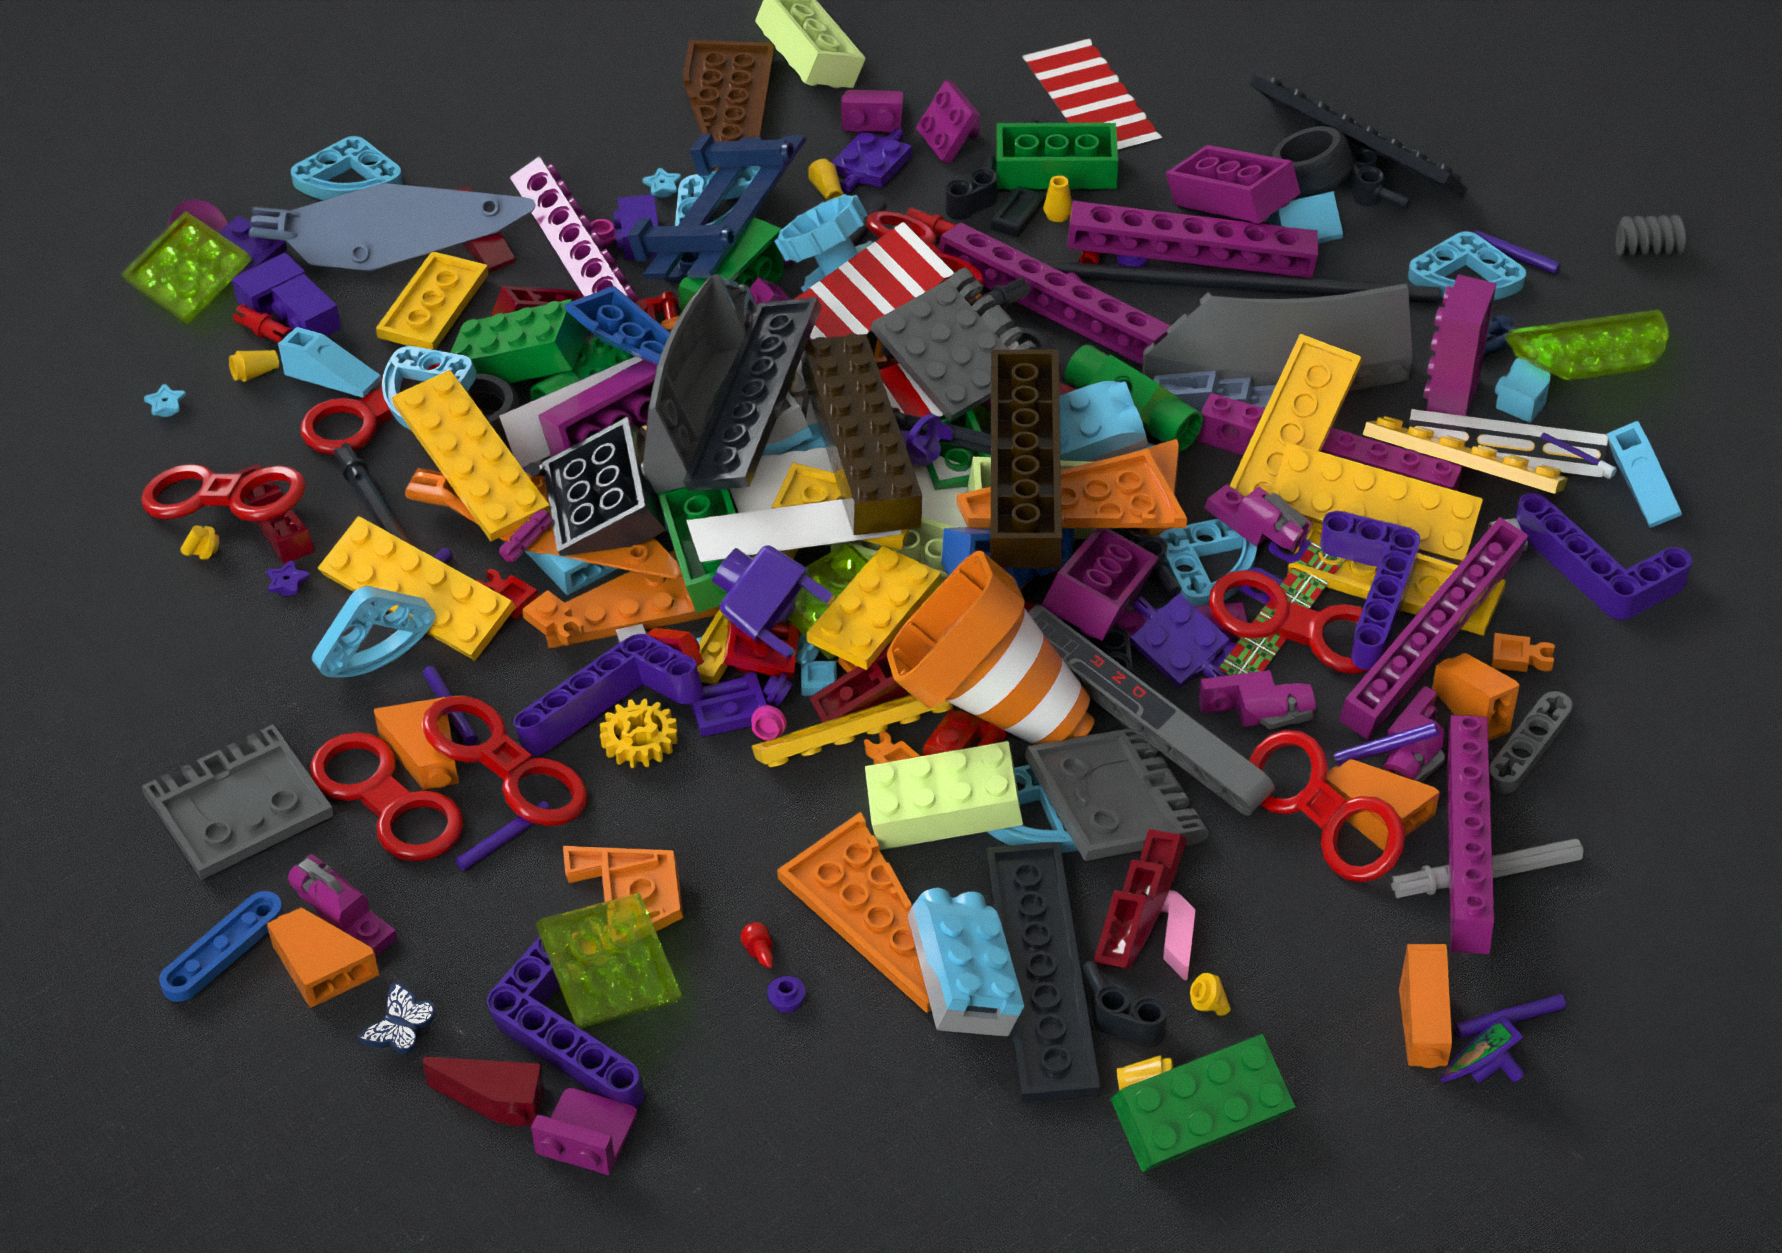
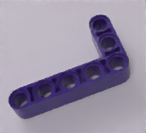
M1527 493L1520 497L1516 519L1522 531L1529 535L1527 542L1611 618L1617 620L1629 619L1681 592L1686 587L1692 564V556L1688 551L1678 547H1671L1626 570L1546 497L1537 493Z
M1332 511L1323 518L1320 540L1322 551L1334 557L1378 567L1355 629L1351 656L1353 663L1357 667L1370 670L1388 648L1417 565L1420 536L1415 530L1408 527L1343 511Z
M647 634L632 635L517 714L513 721L521 746L532 756L546 753L642 684L677 703H693L704 694L696 661Z
M561 929L545 931L489 993L487 1005L496 1027L598 1096L609 1098L619 1103L633 1105L637 1108L645 1098V1089L637 1067L623 1056L544 1006L546 1001L577 966V957L569 935ZM557 951H562L560 954L552 955ZM538 978L535 982L527 983L532 979ZM514 1006L508 1011H502L507 1007ZM543 1025L537 1030H531L535 1026ZM566 1044H572L567 1049L559 1050L562 1046ZM602 1063L598 1068L589 1069L593 1064ZM624 1083H632L627 1088L618 1089Z

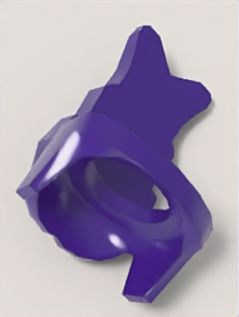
M932 413L922 417L910 432L900 430L911 464L928 466L939 457L941 452L939 438L952 440L954 431L943 423L939 416ZM927 424L926 436L919 435L923 426Z

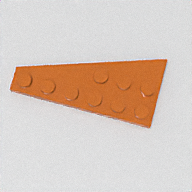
M1148 449L1061 470L1062 528H1186L1187 517ZM991 487L958 494L956 505L967 527L990 528Z
M675 550L670 552L669 554L678 562ZM635 571L623 574L565 602V604L571 607L572 617L580 619L584 626L583 635L573 630L568 631L571 637V644L615 636L616 629L643 624L644 630L713 617L720 609V606L696 613L683 575L672 579ZM553 631L550 635L546 636L548 649L564 646L559 641L557 632Z
M859 812L777 869L778 880L921 1009L928 1013L931 1011V1006L908 920L912 904L889 863H886L882 856L874 835L871 836L862 813Z

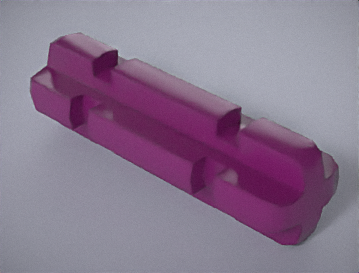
M536 511L530 517V522L526 521L510 537V542L506 541L500 547L499 553L506 562L516 561L522 555V549L526 551L542 535V530L546 531L552 524V518L547 511Z

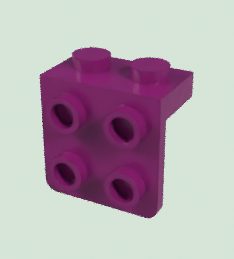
M885 90L846 91L845 95H842L841 100L842 131H881L888 133L892 132L894 128L901 130L903 93L901 91Z
M568 1088L563 1092L551 1118L537 1114L531 1126L535 1153L610 1175L637 1118L636 1108L633 1105L619 1103L609 1098Z

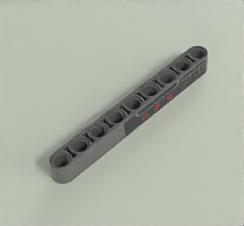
M1035 605L1028 611L1034 622L1093 701L1239 812L1247 816L1251 815L1275 790L1272 780L1262 770L1041 605Z

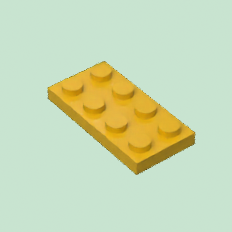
M432 251L376 327L377 338L407 346L436 350L488 276V266Z
M792 462L771 509L841 500L834 473ZM911 529L901 530L902 534L863 539V541L902 551Z
M882 545L808 630L807 642L867 670L897 635L903 625L940 584L941 572Z

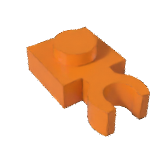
M549 590L522 609L525 620L546 636L550 635L553 631L557 632L559 641L564 645L569 646L571 644V637L568 631L573 630L580 635L584 634L583 623L580 619L572 617L571 607Z
M1495 633L1492 668L1527 672L1528 665H1533L1541 671H1551L1554 663V658L1552 657L1555 645L1548 642L1530 645V637Z
M885 731L879 732L880 744H873L868 739L864 740L865 753L874 760V765L921 757L903 741L893 745L891 743V736Z

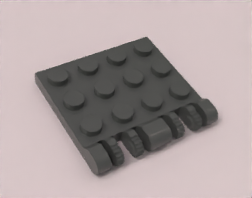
M966 267L953 273L943 283L872 322L870 328L949 422L991 399V350H1009L1007 347L1012 343L1014 344L1023 334V331L1018 326L1010 329L1014 321L1000 305L992 307L995 300L991 295L977 300L971 307L968 301L977 296L982 291L983 286L979 281L974 282V275ZM1027 341L1017 346L1015 350H1034L1036 346L1031 341Z
M273 724L259 730L264 745L254 733L246 737L247 744L253 752L249 755L244 756L235 743L227 745L226 748L232 763L228 762L220 749L196 760L202 775L200 778L190 764L181 768L182 775L187 784L181 787L177 786L169 773L162 776L161 781L167 791L166 794L156 780L142 785L147 801L156 810L201 880L334 816L332 806Z
M1130 728L1027 746L1024 757L1084 861L1140 851L1143 849L1148 829L1181 834L1187 839L1186 846L1199 844L1209 835L1208 829L1203 821L1199 819L1196 810H1193V808L1185 809L1188 807L1189 799L1182 792L1183 789L1171 769L1167 768L1168 765L1164 758H1154L1158 753V749Z

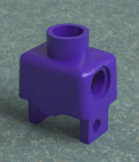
M770 545L763 546L753 559L740 549L735 548L719 566L712 579L713 583L727 592V595L720 603V610L723 615L756 644L759 645L763 641L787 660L791 659L795 651L769 631L778 623L785 622L794 611L795 599L800 589H805L828 607L835 599L831 592L810 578V573L806 567Z

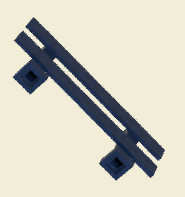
M701 134L690 149L698 176H709L715 167L720 168L678 226H653L651 218H639L627 234L636 261H648L654 252H659L643 273L645 279H667L686 252L700 251L702 253L687 272L688 277L709 278V276H713L806 142L805 135L783 136L779 140H763V137H744L739 141L715 142L712 134ZM747 166H762L721 225H705Z

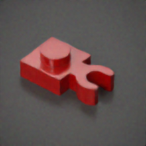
M494 569L486 571L489 583H484L479 579L476 580L510 599L516 606L510 614L515 619L523 613V608L538 598L536 588L512 575L504 581L501 579L499 572Z

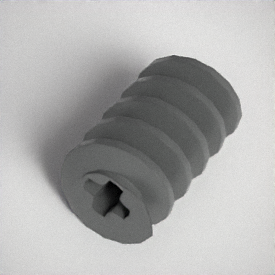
M1661 215L1657 219L1655 216H1648L1645 219L1642 216H1636L1633 220L1631 217L1624 216L1617 228L1616 250L1620 256L1624 254L1625 247H1628L1630 255L1636 254L1637 246H1640L1643 255L1648 254L1649 246H1652L1655 255H1659L1662 246L1665 247L1666 254L1672 253L1674 245L1677 246L1679 254L1685 248V228L1682 219L1678 215H1672L1670 218Z

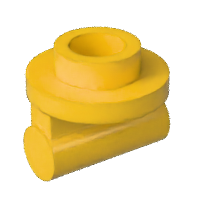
M196 525L190 531L180 550L186 556L194 554L199 555L200 559L208 560L211 554H215L218 550L219 536L215 534L213 527L205 526L203 528Z
M1210 973L1199 975L1190 989L1191 1002L1194 1008L1203 1012L1212 1010L1217 1015L1229 1013L1231 1008L1219 976Z

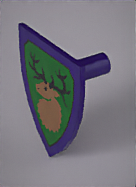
M1504 1015L1477 1035L1455 1057L1440 1081L1443 1083L1471 1073L1475 1080L1481 1083L1500 1067L1512 1082L1518 1081L1524 1076L1525 1072L1508 1052V1049L1521 1040L1523 1036Z

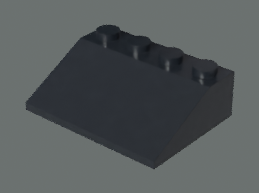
M628 417L543 462L556 548L560 556L639 545L666 531L658 493H655L650 481L644 479L641 470V463L644 461L646 438Z

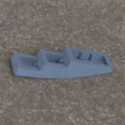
M1217 371L1155 375L1154 377L1155 382L1200 412L1211 393L1266 408L1276 385L1254 387L1251 377L1219 380Z

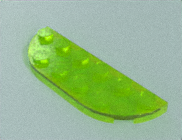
M1658 309L1511 329L1505 340L1520 359L1527 360L1534 366L1557 375L1562 379L1570 380L1634 372L1651 367L1665 351L1669 330L1663 314Z

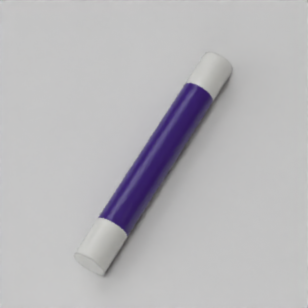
M1531 425L1527 427L1526 431L1602 467V476L1611 479L1615 475L1616 467Z

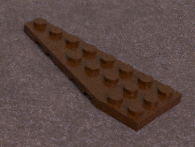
M689 40L683 71V84L700 135L712 134L715 142L739 141L744 137H762L775 57V45L773 43ZM715 167L713 171H717L720 167Z

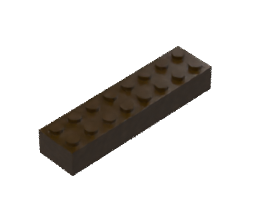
M849 334L840 337H817L808 340L802 355L801 372L853 535L921 528L923 495L867 335Z
M1058 349L991 350L990 558L1002 568H1061L1062 518Z

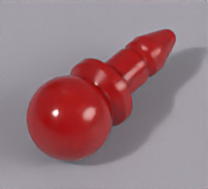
M759 922L747 924L740 936L742 945L747 949L749 955L758 959L762 966L767 969L771 968L773 965V955L771 953L773 943L768 928Z

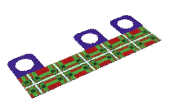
M1307 539L1302 543L1299 551L1293 555L1282 553L1278 548V544L1274 541H1271L1268 547L1272 554L1292 564L1298 561L1297 563L1331 574H1335L1345 561L1343 560L1335 565L1325 563L1318 554L1322 551L1321 547ZM1322 551L1323 557L1328 560L1339 559ZM1255 567L1250 569V571L1260 572L1274 579L1285 590L1289 602L1306 608L1312 606L1328 584V581L1295 568L1291 570L1284 581L1261 568ZM1239 586L1242 592L1265 604L1252 624L1262 623L1273 617L1275 606L1272 599L1266 593H1255L1249 586ZM1275 633L1270 637L1260 639L1241 637L1237 644L1229 641L1222 654L1215 657L1213 664L1228 675L1264 671L1284 644L1286 638L1277 636Z

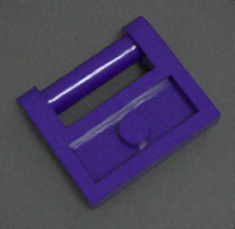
M754 671L744 673L742 678L703 686V696L699 700L689 703L701 738L752 726L751 718L755 710L767 705Z

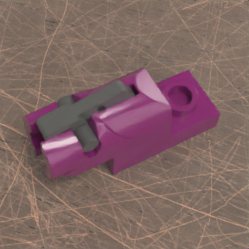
M1226 484L1209 497L1204 506V509L1256 547L1265 539L1270 538L1279 546L1294 552L1295 545L1300 547L1313 527V523L1289 506L1278 494H1269L1259 486L1244 497Z
M1270 670L1201 679L1199 706L1201 712L1236 709L1242 727L1264 725L1268 729H1274L1292 723L1298 724L1314 720L1313 710H1316V703L1311 685L1294 683L1275 686Z
M1424 686L1389 728L1388 736L1434 722L1438 712V708L1435 707L1437 692ZM1439 725L1441 734L1385 752L1389 757L1382 767L1385 768V771L1420 783L1424 782L1430 774L1445 762V755L1442 752L1443 727Z
M312 854L306 856L304 861L298 866L295 865L290 870L288 876L289 885L297 891L304 901L316 909L317 917L370 946L375 953V957L397 940L396 930L370 911L366 896Z

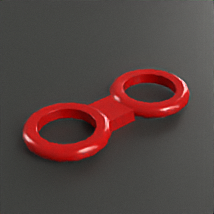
M876 211L868 215L866 226L878 238L891 231V229L883 224L898 226L904 222L915 234L920 236L919 238L950 269L958 271L966 267L974 275V282L979 281L984 286V276L978 268L958 257L942 253L935 247L936 234L924 223L912 217L889 211ZM951 276L944 278L941 283L948 280Z
M441 363L434 364L430 366L427 370H433L437 368ZM383 376L381 378V388L366 395L364 398L359 400L349 398L330 399L317 404L309 410L301 422V437L306 445L318 453L334 455L335 448H341L343 443H348L353 451L359 450L369 443L377 431V426L394 417L383 395ZM345 412L355 414L364 422L359 432L344 440L333 441L323 439L316 435L314 431L320 420L334 413Z
M187 464L165 470L154 477L145 487L141 502L145 512L154 518L165 520L187 516L204 506H230L231 512L241 520L251 522L266 521L281 516L294 508L303 498L306 483L303 475L296 469L281 465L265 467L242 478L241 474H215L206 466ZM184 479H197L203 482L201 489L185 501L168 505L156 501L161 491L172 483ZM278 480L291 484L289 491L274 503L257 507L244 504L245 497L249 492L261 484Z
M1249 570L1226 574L1219 578L1210 590L1209 607L1213 618L1224 630L1235 636L1260 639L1270 637L1276 633L1277 636L1306 646L1310 645L1312 653L1324 665L1337 672L1348 674L1369 672V670L1357 667L1351 658L1342 657L1333 652L1326 645L1322 636L1324 627L1333 621L1348 620L1358 623L1363 608L1341 604L1328 606L1317 612L1289 602L1285 590L1274 579L1263 573ZM1234 587H1256L1272 599L1275 606V614L1272 618L1262 623L1242 622L1233 617L1226 609L1223 601L1224 595Z
M448 696L434 702L425 711L422 729L428 743L437 752L449 759L466 763L481 762L504 780L502 791L506 803L518 816L531 823L556 826L564 825L577 819L585 809L588 793L583 780L572 768L559 761L547 758H531L532 755L507 736V729L503 718L492 706L476 698ZM451 712L473 714L489 726L492 736L487 742L477 746L456 744L440 732L437 721L442 716ZM544 774L553 776L567 786L572 800L568 805L560 809L548 810L539 808L527 802L520 794L518 783L522 778L529 775Z
M1283 730L1269 735L1256 746L1249 761L1262 771L1269 756L1282 747L1299 746L1309 755L1312 772L1305 789L1296 796L1287 799L1274 798L1269 795L1260 806L1277 814L1290 815L1303 811L1323 829L1321 847L1324 860L1335 874L1348 881L1368 882L1381 878L1395 867L1403 853L1405 831L1402 819L1392 805L1378 797L1358 796L1346 800L1326 782L1328 763L1325 751L1315 738L1302 731ZM1361 812H1375L1382 817L1387 825L1389 833L1387 847L1382 856L1372 864L1362 867L1351 866L1339 854L1337 846L1339 831L1344 822L1351 816Z
M367 733L341 734L328 740L315 752L310 764L311 778L323 794L332 799L344 801L361 799L362 803L379 817L376 824L377 838L386 852L403 860L415 862L430 860L446 853L459 840L463 830V817L456 803L438 792L425 790L409 792L392 777L396 768L395 755L386 741ZM349 749L369 750L376 754L381 761L377 772L371 778L357 784L337 783L331 780L325 773L328 762L336 754ZM413 808H434L442 812L448 819L445 831L437 839L429 843L407 844L397 839L392 833L395 820L402 813Z

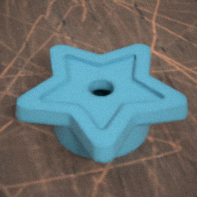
M659 168L655 175L643 178L642 182L651 187V195L668 197L677 192L675 183L681 179V176L678 173L668 174L662 168Z
M164 384L157 393L146 395L144 401L152 405V415L168 417L180 411L179 401L186 396L184 390L172 391Z
M806 628L798 639L796 662L800 665L801 663L804 665L806 662L813 661L819 652V647L807 642V632L810 628Z

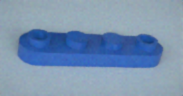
M261 891L251 895L161 972L159 977L164 996L175 1002L186 1001L192 998L269 932L267 923L284 914L279 896L269 891Z

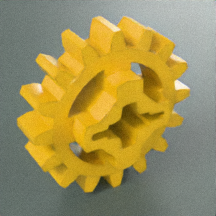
M632 699L628 700V707L626 708L619 704L615 705L616 714L607 712L605 714L606 722L600 723L601 746L606 748V756L608 758L616 756L618 765L624 763L625 760L630 761V768H635L637 762H642L645 767H649V760L653 758L658 762H662V753L671 754L673 752L672 744H677L678 741L676 718L671 717V710L665 709L661 711V703L659 702L653 704L652 707L648 706L647 699H643L640 705H635Z

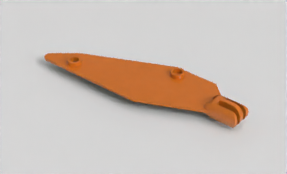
M417 468L405 490L407 499L450 507L478 524L442 472ZM526 472L549 504L545 476H531ZM553 523L546 531L542 530V535L526 551L560 556L557 553ZM517 528V529H515V530H513V531H511V532H509V533H507V534H505V535H503V536H501V537H499V538L502 539V540H504L505 542H506V541L510 542V537H511L519 528ZM654 538L630 547L562 556L588 563L672 579L679 578L682 575L679 563Z

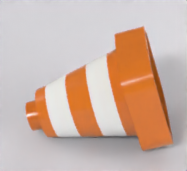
M983 551L974 552L953 570L903 625L888 649L887 658L894 680L927 708H933L946 700L1033 745L1087 736L1093 727L1094 718L1086 712L1090 703V696L1024 608V598L1015 579Z

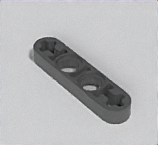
M1558 691L1548 692L1533 707L1489 766V787L1492 790L1501 794H1509L1518 789L1568 723L1572 710V701L1566 694ZM1556 707L1557 709L1552 714V718L1549 717V710H1553ZM1534 726L1542 727L1548 733L1545 735H1535L1529 729ZM1514 749H1525L1531 756L1521 758L1514 755L1512 751ZM1508 766L1512 768L1511 775H1506L1504 778L1500 777L1506 773Z

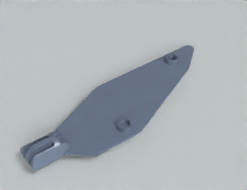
M381 183L293 210L253 207L252 213L256 216L251 217L250 224L253 228H250L249 237L287 241L312 266L374 271L429 254L432 251L436 252L497 233L531 213L535 209V202L528 197ZM488 206H495L492 212L485 211Z

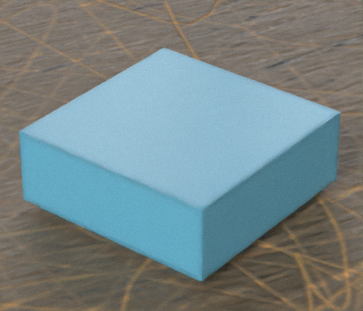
M836 661L806 662L804 665L801 663L802 696H812L837 680Z

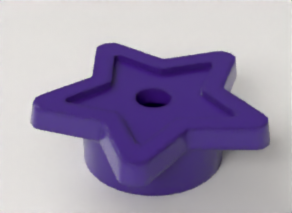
M288 561L282 568L268 569L266 572L267 576L272 580L268 591L270 593L277 592L283 596L297 594L302 587V581L310 577L307 571L297 570L293 561Z

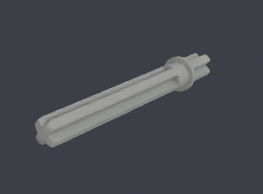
M1571 839L1493 855L1492 878L1578 861L1583 858L1584 849L1578 839ZM1426 865L1422 866L1420 871L1392 876L1393 883H1391V887L1395 891L1396 898L1424 892L1428 895H1434L1436 890L1448 888L1449 865L1430 868V866Z

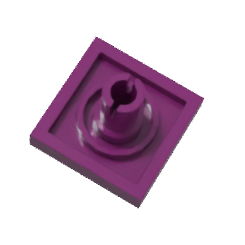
M945 80L916 129L941 161L951 164L966 138L974 139L978 136L981 128L978 119L981 115L954 82Z

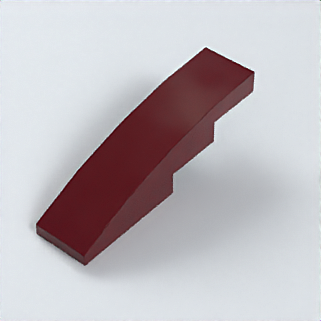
M1148 829L1140 860H1131L1123 890H1114L1094 957L1096 964L1125 970L1131 968L1162 910L1187 841L1184 836Z

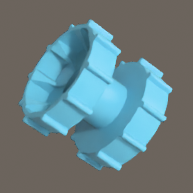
M843 194L829 201H823L802 215H798L784 229L779 230L780 234L775 243L785 261L793 260L798 263L803 259L814 256L819 265L816 270L805 277V284L801 287L803 292L874 243L870 240L865 244L855 247L849 237L859 227L864 225V217L868 216L857 195L847 196Z

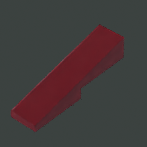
M258 463L232 474H241L242 478L250 473L263 468ZM269 481L251 490L245 497L244 504L254 507L265 506L276 502L283 497V494L274 481ZM292 510L270 520L257 521L258 526L284 565L288 561H294L315 552L309 530Z

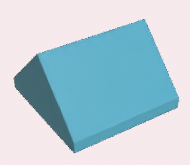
M1334 191L1292 200L1287 206L1279 208L1269 215L1267 219L1269 225L1317 230L1318 244L1343 238Z

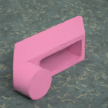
M1169 890L1161 912L1168 913L1163 959L1183 980H1188L1196 910L1178 892Z

